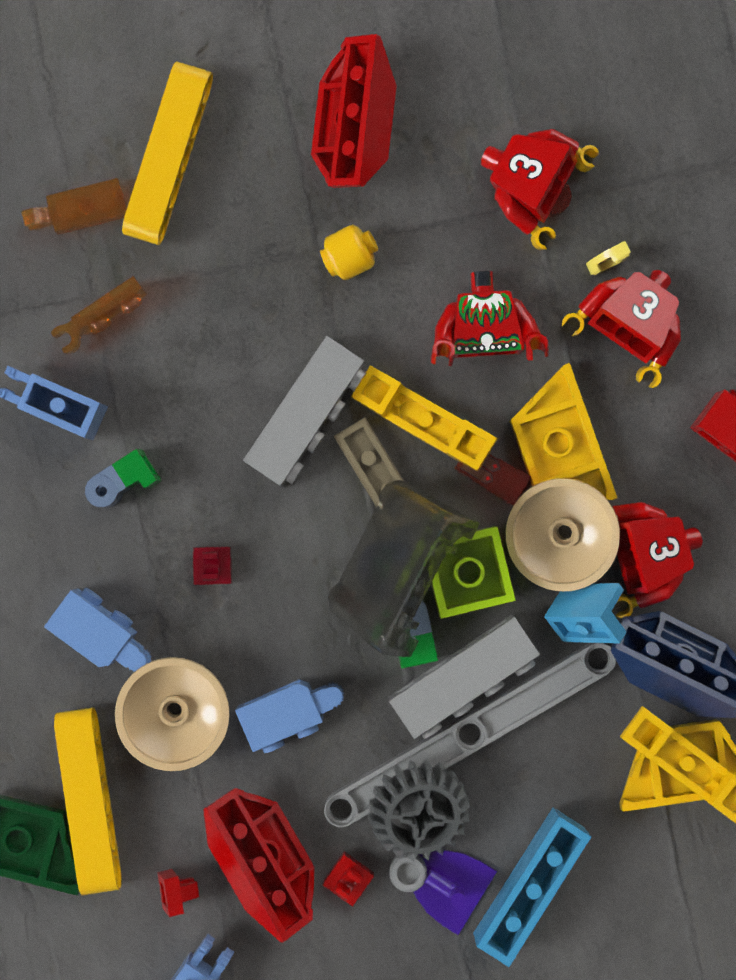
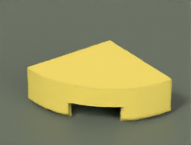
M626 241L594 257L586 263L590 274L595 276L624 262L630 256L631 251Z

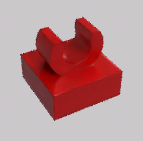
M344 851L323 880L322 885L353 907L374 878V872Z

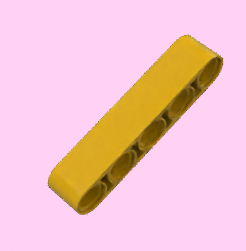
M178 61L174 63L125 213L122 233L124 235L156 245L162 243L210 95L213 82L212 72Z
M94 707L56 713L54 717V730L79 892L81 895L120 890L122 883L121 867L97 712Z

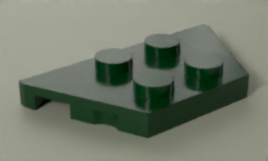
M0 794V876L78 896L80 892L77 884L66 811Z

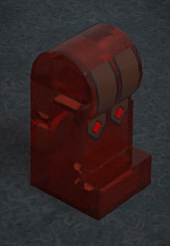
M488 454L479 471L459 461L454 468L461 475L509 506H514L531 478L528 474L514 468L499 458H495L491 454Z

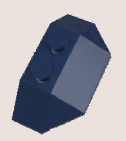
M662 611L640 614L633 617L626 616L620 620L621 625L626 630V634L621 643L612 644L610 651L629 683L695 716L736 718V654L728 644Z

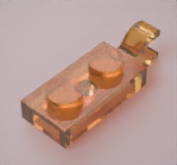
M118 178L47 195L48 207L30 208L21 211L24 224L26 227L28 226L30 231L53 225L56 234L59 235L122 219L125 217L127 207Z
M132 276L72 316L70 322L55 327L51 334L56 339L63 334H70L71 342L62 348V351L67 355L72 354L79 349L83 334L87 335L92 332L93 335L104 331L112 324L111 318L120 312L128 314L137 309L143 303L141 298L146 296L147 293L140 282Z

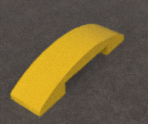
M371 365L351 396L354 400L386 420L476 471H479L497 441V437L465 419H460L406 388L401 382Z
M642 706L622 732L620 738L736 823V776Z

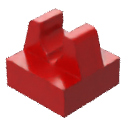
M173 869L157 872L163 910L169 917L184 914L183 902L200 897L198 882L194 881L193 877L179 879V876Z

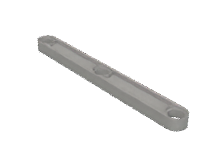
M605 643L586 644L447 725L430 737L423 739L334 791L325 802L324 814L327 821L336 827H346L371 812L369 799L375 798L373 793L374 786H384L382 781L383 774L390 777L396 775L394 771L395 765L403 771L408 769L410 760L415 762L417 767H420L426 759L431 763L432 768L440 763L447 769L608 675L616 665V659L610 651L611 647ZM596 648L604 649L608 655V662L601 669L592 668L588 662L590 652ZM468 723L475 724L480 729L479 739L472 744L464 743L459 737L461 727ZM337 799H345L351 804L352 811L346 818H337L331 813V804Z

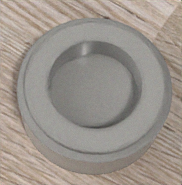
M407 853L401 858L395 856L390 864L389 874L391 882L397 889L404 892H413L421 888L427 877V867L423 858L418 855L413 862L408 858Z

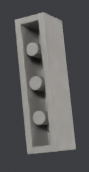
M326 336L243 461L282 487L286 481L293 484L304 465L299 463L307 450L311 453L316 450L325 436L320 430L328 419L332 422L337 419L345 406V403L341 401L348 388L355 391L366 375V372L361 370L364 366V360Z
M509 615L388 696V699L412 737L415 739L422 735L425 739L442 728L440 722L451 714L457 718L474 706L471 701L482 693L488 697L500 690L505 685L502 680L515 672L517 676H520L530 670L536 664L533 659L540 654L513 615Z

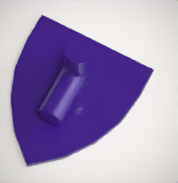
M435 850L430 852L429 861L423 857V854H418L425 861L427 877L423 886L413 891L416 899L432 918L445 928L459 935L497 871L482 861L460 852L444 850L443 855Z

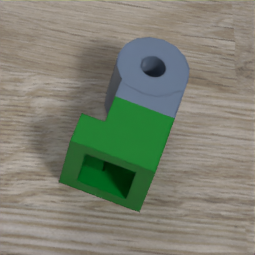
M135 449L93 476L86 484L85 495L87 500L96 507H112L121 501L125 492L141 483L144 489H150L162 480L144 451Z
M415 596L402 597L394 608L395 618L403 627L407 650L398 652L401 669L438 661L425 603Z

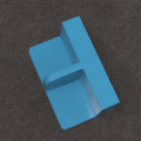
M597 583L575 591H560L544 618L563 642L621 643L626 630L612 613V609L624 589L620 583Z

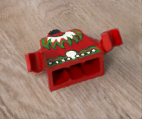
M492 271L470 273L472 293L458 294L456 302H452L445 307L435 326L434 345L431 355V363L434 365L438 356L447 357L449 359L448 366H452L454 358L521 354L524 350V344L526 345V358L528 361L533 360V350L535 349L542 350L545 353V357L549 356L548 339L540 333L535 319L521 300L513 298L511 291H494Z

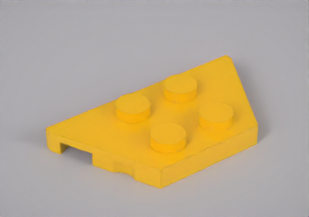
M567 363L510 420L532 487L550 479L568 478L589 484L601 492L607 500L617 499L618 497L570 363Z
M714 719L670 726L736 776V745L721 721ZM636 750L619 804L620 809L624 812L704 800Z

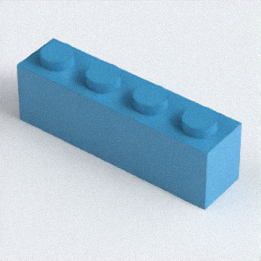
M554 807L551 809L473 932L478 948L510 967L591 839L584 826Z

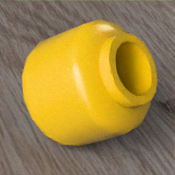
M349 225L327 236L324 240V249L320 250V254L331 276L338 275L343 280H349L374 266L375 259L373 253L378 251V246L369 230L363 233L358 226Z

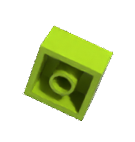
M497 526L422 543L432 590L441 619L516 601Z

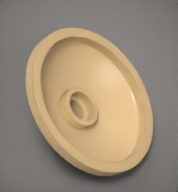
M557 478L536 484L517 500L508 517L506 543L513 563L528 580L540 587L553 591H575L595 583L611 567L620 544V527L612 505L601 492L582 481ZM562 525L569 526L572 530L571 537H561L558 531L559 527Z
M178 657L157 659L137 669L123 685L115 706L116 728L125 748L141 763L163 771L186 770L206 761L221 745L227 732L230 717L228 698L217 677L203 665ZM171 703H177L181 706L182 712L176 715L172 714L168 706Z

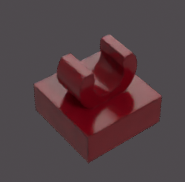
M231 546L193 548L194 585L232 584Z

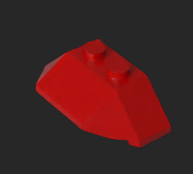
M378 34L345 37L340 46L341 51L331 61L319 82L311 156L325 177L327 185L331 188L364 187L389 158L397 85L381 36Z
M233 788L205 807L203 811L208 847L243 908L279 942H285L313 920V909H311L314 894L315 866L282 809L275 801L244 792V790Z

